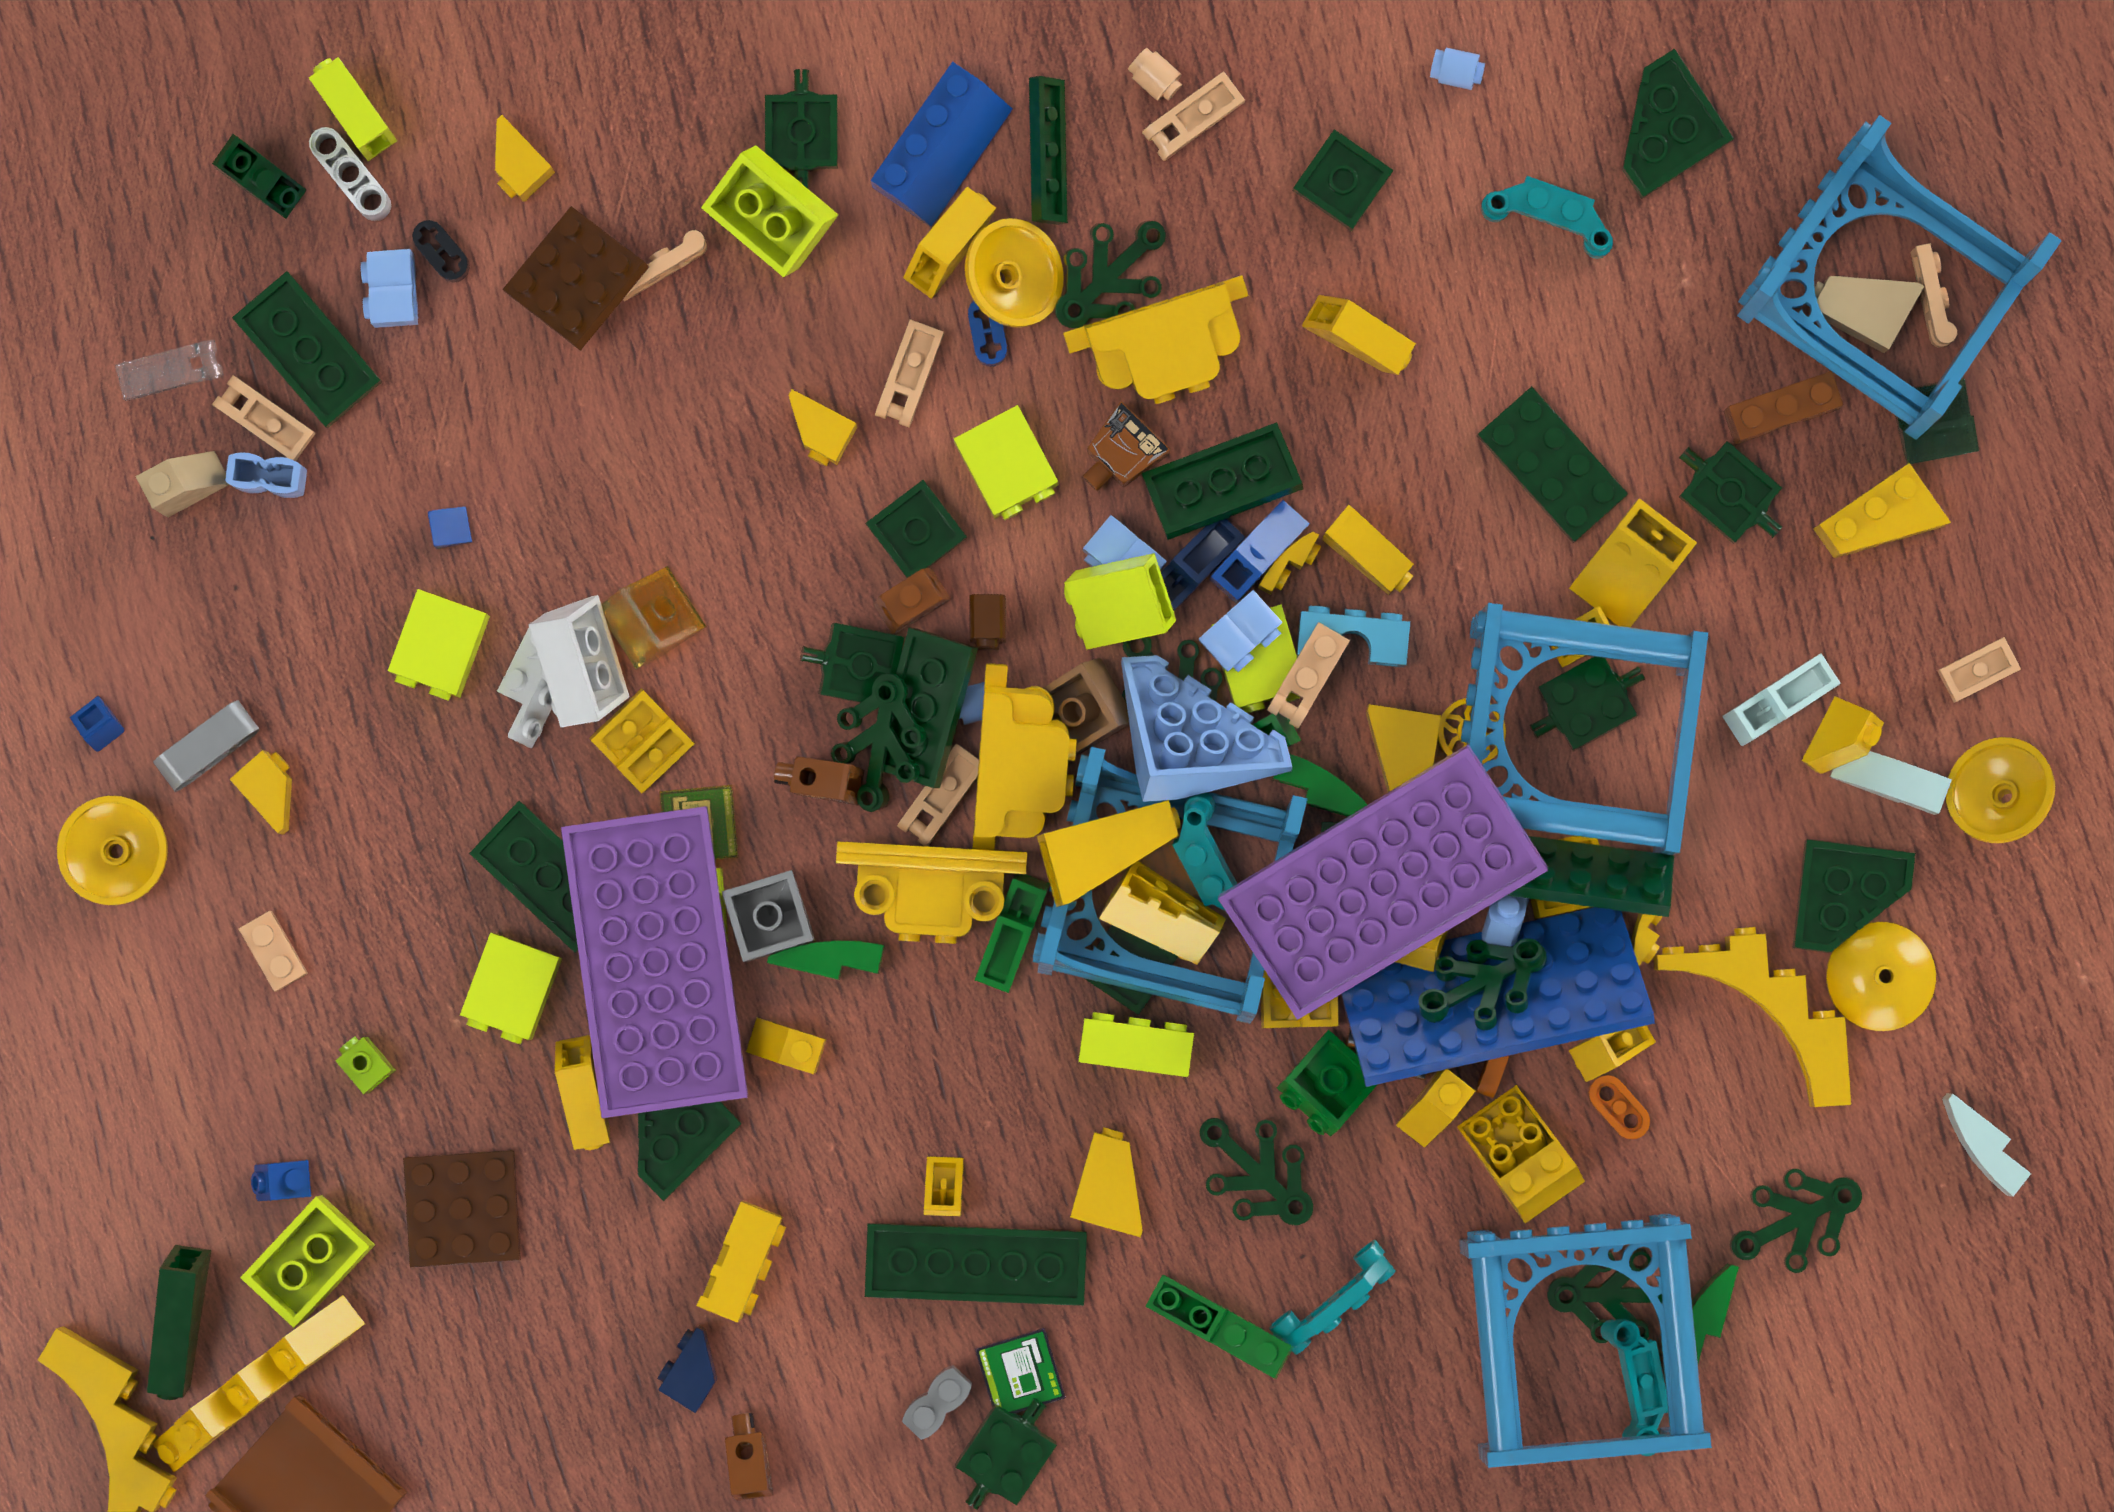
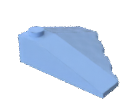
M1158 655L1122 657L1121 665L1135 769L1143 802L1182 799L1292 770L1286 739L1275 730H1272L1269 735L1265 734L1251 725L1254 717L1231 702L1227 708L1223 707L1209 698L1211 689L1189 675L1183 681L1167 671L1169 662Z

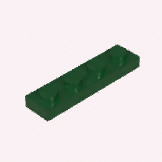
M1044 76L1030 77L1029 114L1032 221L1055 225L1068 223L1065 80Z

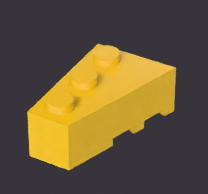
M1908 463L1814 528V531L1832 557L1838 558L1939 529L1951 522L1911 464Z
M1139 861L1129 866L1112 891L1099 916V919L1196 965L1214 942L1226 920L1225 917L1208 906L1205 907L1202 902Z
M746 1201L740 1202L716 1264L713 1265L709 1275L710 1278L703 1296H700L696 1305L697 1307L737 1323L743 1318L744 1313L751 1316L759 1295L753 1293L758 1279L765 1281L773 1262L767 1259L771 1246L779 1247L786 1230L785 1226L780 1225L783 1216Z

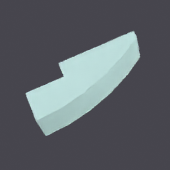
M1820 653L1722 717L1740 745L1744 746L1841 683L1822 653Z
M1869 751L1868 755L1832 769L1830 775L1833 779L1933 815L1940 813L1952 779Z
M1946 1093L1942 1100L1948 1118L1966 1152L1995 1186L2007 1196L2014 1197L2031 1173L2002 1151L2011 1139L1957 1096Z

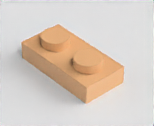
M2005 637L1943 667L1938 670V673L1955 703L2021 670Z
M268 911L239 928L240 933L274 992L283 989L308 974L273 911Z

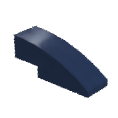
M1227 519L1205 526L1161 571L1174 612L1245 539V536Z

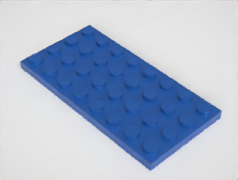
M1593 907L1522 923L1517 942L1526 938L1538 941L1546 951V964L1541 970L1531 974L1526 992L1528 995V1007L1524 1012L1512 1013L1506 1007L1505 995L1513 988L1516 973L1503 979L1495 1007L1497 1024L1490 1030L1479 1029L1475 1025L1474 1011L1480 1006L1484 990L1449 1008L1447 1016L1440 1022H1429L1420 1014L1419 997L1424 991L1439 989L1446 993L1472 978L1457 976L1452 981L1445 982L1437 978L1435 970L1431 972L1394 962L1343 992L1341 996L1365 1086L1368 1087L1655 1024L1654 1012L1622 912ZM1482 932L1445 940L1439 958L1449 956L1456 961L1469 962L1466 952L1467 944L1473 940H1482ZM1477 950V951H1474L1473 953H1474V954H1480V953H1482L1483 951ZM1488 958L1483 965L1497 966L1504 961ZM1444 967L1441 970L1448 971L1452 968ZM1513 999V1000H1512V1002H1520V1001H1522V999ZM1484 1015L1480 1018L1489 1019L1491 1016Z

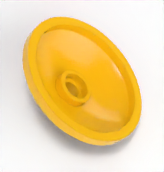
M1020 219L998 220L985 226L976 234L966 254L965 277L969 292L981 311L992 320L1005 326L1025 327L1040 322L1054 310L1063 289V266L1054 243L1037 226ZM1000 272L1005 276V283L1000 278Z
M2010 737L1988 739L1968 749L1954 764L1948 776L1952 781L1946 794V804L1954 822L1969 836L1987 843L2011 842L2031 833L2042 823L2050 811L2055 795L2053 771L2042 753L2023 740ZM2012 794L2009 802H2001L2004 795Z
M122 796L98 797L79 806L65 821L57 842L58 864L65 881L81 897L102 905L130 903L148 893L160 879L168 854L166 835L157 817L143 804ZM115 845H120L123 849V854L119 858H114L111 854V850Z
M1874 922L1866 924L1831 952L1826 968V984L1834 1006L1848 1021L1868 1030L1890 1031L1912 1023L1925 1011L1934 994L1936 969L1928 947L1915 933L1894 923ZM1883 969L1891 973V980L1888 983H1883L1879 979V973Z

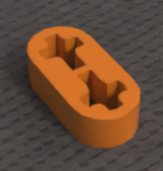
M1509 1056L1485 1061L1476 1087V1093L1494 1098Z

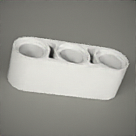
M329 127L315 130L309 140V147L313 155L354 206L368 220L380 221L386 218L391 210V200L388 194L339 133ZM328 138L335 139L337 144L335 150L330 154H321L319 147L323 140ZM347 167H358L359 175L356 180L352 182L342 181V173ZM369 195H381L382 201L377 209L366 210L364 208L365 199Z

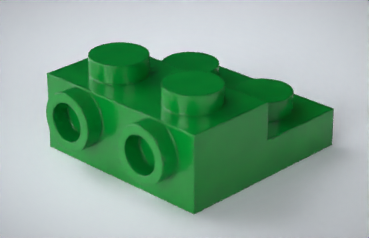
M1328 1030L1276 1088L1282 1093L1280 1099L1288 1108L1292 1110L1299 1108L1309 1117L1307 1123L1313 1131L1320 1135L1327 1133L1331 1137L1343 1126L1377 1085L1365 1086L1358 1056Z

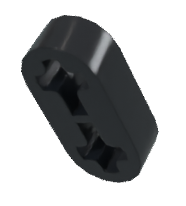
M426 220L417 224L412 234L413 242L417 249L443 279L449 282L463 280L468 275L470 269L469 260L463 251L437 222ZM427 229L431 233L435 230L438 231L435 239L441 245L438 250H435L429 243L421 244L424 240L422 235L424 230ZM445 252L453 260L461 258V261L458 263L460 271L456 274L452 270L444 272L447 264L441 256Z

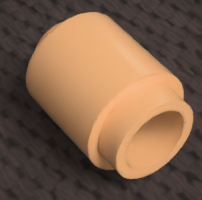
M1148 48L1144 49L1128 68L1133 74L1132 79L1157 101L1163 97L1166 100H1170L1182 86L1178 81L1182 74L1157 51L1152 53Z

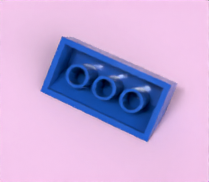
M952 61L870 180L872 188L932 228L1013 108L985 83Z

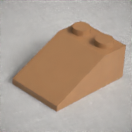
M1101 658L1079 664L1043 688L1050 693L1054 701L1052 720L1063 722L1068 729L1069 739H1076V756L1129 725L1127 704Z

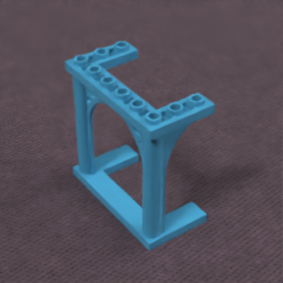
M1879 115L1872 125L1865 121L1859 131L1856 132L1851 141L1842 150L1837 160L1842 162L1836 173L1831 170L1827 172L1817 187L1823 191L1816 202L1810 198L1798 214V217L1803 221L1796 230L1789 227L1778 243L1783 248L1778 257L1775 259L1771 255L1759 270V275H1757L1738 302L1743 307L1737 317L1748 324L1753 318L1760 321L1906 422L1908 427L1904 432L1917 440L1943 416L1962 388L1958 383L2023 287L2043 269L2062 240L2049 232L2026 256L2014 250L1917 182L1890 152L1885 134L1891 122ZM1851 185H1859L1865 191L1866 204L1861 209L1854 207L1849 200L1848 190ZM1875 190L1880 193L1878 198L1887 200L1885 205L1879 206L1875 203ZM1838 196L1842 207L1845 209L1842 217H1835L1832 210L1836 212L1839 207ZM1871 215H1891L1907 219L1921 226L2005 284L1928 397L1839 336L1826 321L1820 310L1814 288L1817 259L1830 236L1853 220ZM1822 219H1823V221H1824L1825 227L1822 226V225H1819V223L1822 221ZM1820 234L1822 241L1816 242L1813 239V235ZM1805 244L1810 248L1802 250ZM1797 261H1803L1806 264L1804 273L1789 271L1799 266L1800 263ZM1788 281H1797L1804 285L1805 293L1799 298L1790 299L1782 295L1780 291L1781 285ZM1806 304L1810 307V315L1807 317L1802 309L1798 313L1792 308H1799Z
M1488 603L1481 611H1478V614L1472 617L1469 637L1470 639H1476L1471 658V669L1477 670L1475 684H1468L1466 706H1472L1470 721H1463L1461 742L1470 745L1481 764L1482 760L1487 758L1490 750H1486L1487 746L1494 745L1497 747V758L1487 761L1482 766L1486 772L1496 766L1504 767L1507 770L1508 776L1505 783L1497 788L1502 796L1511 789L1513 784L1521 787V797L1511 793V798L1504 796L1503 798L1523 829L1653 846V853L1667 855L1680 853L1708 633L1693 631L1688 635L1512 612L1502 610L1503 605ZM1523 642L1531 643L1530 648L1541 647L1539 656L1536 658L1530 657V653ZM1549 646L1558 647V649L1551 651ZM1503 647H1512L1520 653L1523 663L1519 670H1510L1502 663L1500 651ZM1565 655H1588L1676 667V675L1684 676L1666 814L1561 800L1548 796L1531 786L1514 767L1504 741L1503 721L1505 709L1518 682L1537 665ZM1495 668L1507 677V685L1503 689L1495 686V682L1499 683V677L1494 672ZM1491 697L1497 702V704L1490 705ZM1493 711L1499 714L1497 722H1492L1489 719V714ZM1487 728L1494 730L1486 736ZM1532 795L1538 801L1529 800V798Z
M1091 747L1089 756L1081 755L1075 786L1082 787L1079 801L1071 800L1066 821L1073 822L1074 826L1089 822V820L1098 819L1096 809L1100 803H1109L1119 814L1126 812L1121 800L1129 802L1127 807L1137 806L1138 808L1167 800L1143 802L1137 775L1107 762L1104 759V749ZM1206 792L1215 801V810L1210 820L1207 821V826L1278 842L1274 861L1293 850L1294 843L1300 832L1307 798L1293 795L1286 810ZM1188 797L1169 800L1170 806L1175 807L1179 818L1184 820V806ZM1092 890L1079 897L1085 902L1083 911L1074 912L1069 916H1066V914L1075 908L1076 901L1056 907L1055 901L1053 907L1046 905L1041 927L1047 928L1046 935L1038 933L1032 962L1039 963L1037 973L1052 976V972L1056 971L1234 1014L1237 1015L1236 1021L1251 1024L1256 1016L1265 978H1263L1264 968L1253 952L1246 981L1243 983L1148 960L1123 949L1102 927L1094 909ZM1086 919L1091 922L1092 930L1085 938L1073 940L1068 937L1067 929L1074 921ZM1096 938H1100L1104 942L1103 951L1097 949L1095 946L1093 947V951L1085 949V947L1091 945ZM1114 951L1119 957L1110 954Z
M1658 1214L1650 1215V1222L1643 1223V1220L1621 1221V1228L1607 1229L1606 1223L1585 1224L1584 1232L1570 1233L1569 1226L1547 1228V1235L1533 1236L1532 1229L1510 1231V1238L1505 1239L1495 1236V1233L1489 1230L1468 1231V1238L1459 1239L1460 1254L1470 1258L1473 1271L1488 1443L1478 1444L1479 1459L1488 1468L1712 1448L1710 1433L1704 1429L1686 1245V1239H1692L1689 1223L1680 1221V1216ZM1629 1244L1625 1248L1620 1260L1613 1261L1609 1259L1608 1252L1610 1249L1613 1248V1252H1618L1624 1245ZM1599 1247L1595 1254L1592 1256V1251L1590 1248ZM1640 1247L1649 1248L1652 1254L1649 1265L1641 1271L1631 1270L1629 1260L1632 1253ZM1567 1250L1566 1258L1558 1251ZM1577 1250L1584 1252V1258L1580 1261L1574 1258V1253ZM1528 1253H1534L1537 1257L1543 1259L1546 1258L1545 1254H1547L1551 1258V1263L1546 1267H1539L1535 1259ZM1519 1258L1527 1262L1532 1270V1276L1528 1281H1518L1510 1275L1508 1263L1511 1259ZM1599 1265L1626 1275L1645 1292L1656 1311L1660 1325L1670 1427H1661L1660 1434L1523 1446L1513 1332L1516 1316L1521 1304L1528 1293L1541 1280L1560 1269L1570 1266ZM1659 1267L1660 1276H1655L1658 1281V1287H1652L1647 1284L1646 1277L1651 1276ZM1503 1281L1509 1286L1518 1289V1294L1515 1298L1507 1300L1509 1289L1504 1290ZM1660 1294H1662V1303L1659 1301L1657 1297ZM1505 1308H1509V1309H1510L1509 1314H1508L1507 1317H1506V1309H1505Z

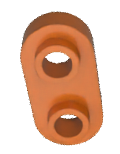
M1603 1075L1591 1082L1588 1088L1590 1103L1619 1136L1625 1139H1638L1648 1131L1650 1117L1647 1110L1618 1078ZM1605 1086L1612 1090V1097L1607 1101L1601 1099L1599 1094L1600 1090ZM1628 1114H1633L1637 1119L1636 1125L1632 1128H1628L1624 1124V1118Z

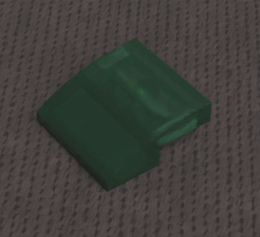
M1961 378L1958 383L1962 388L1943 416L1917 440L1904 432L1908 424L1895 416L1906 464L1979 451L1974 416L1970 414L1964 378ZM1937 383L1916 386L1914 388L1928 397Z

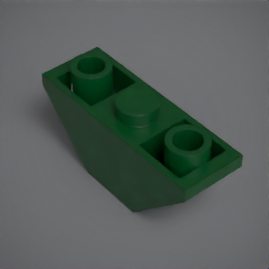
M232 134L212 163L216 170L285 219H287L307 190L234 134Z

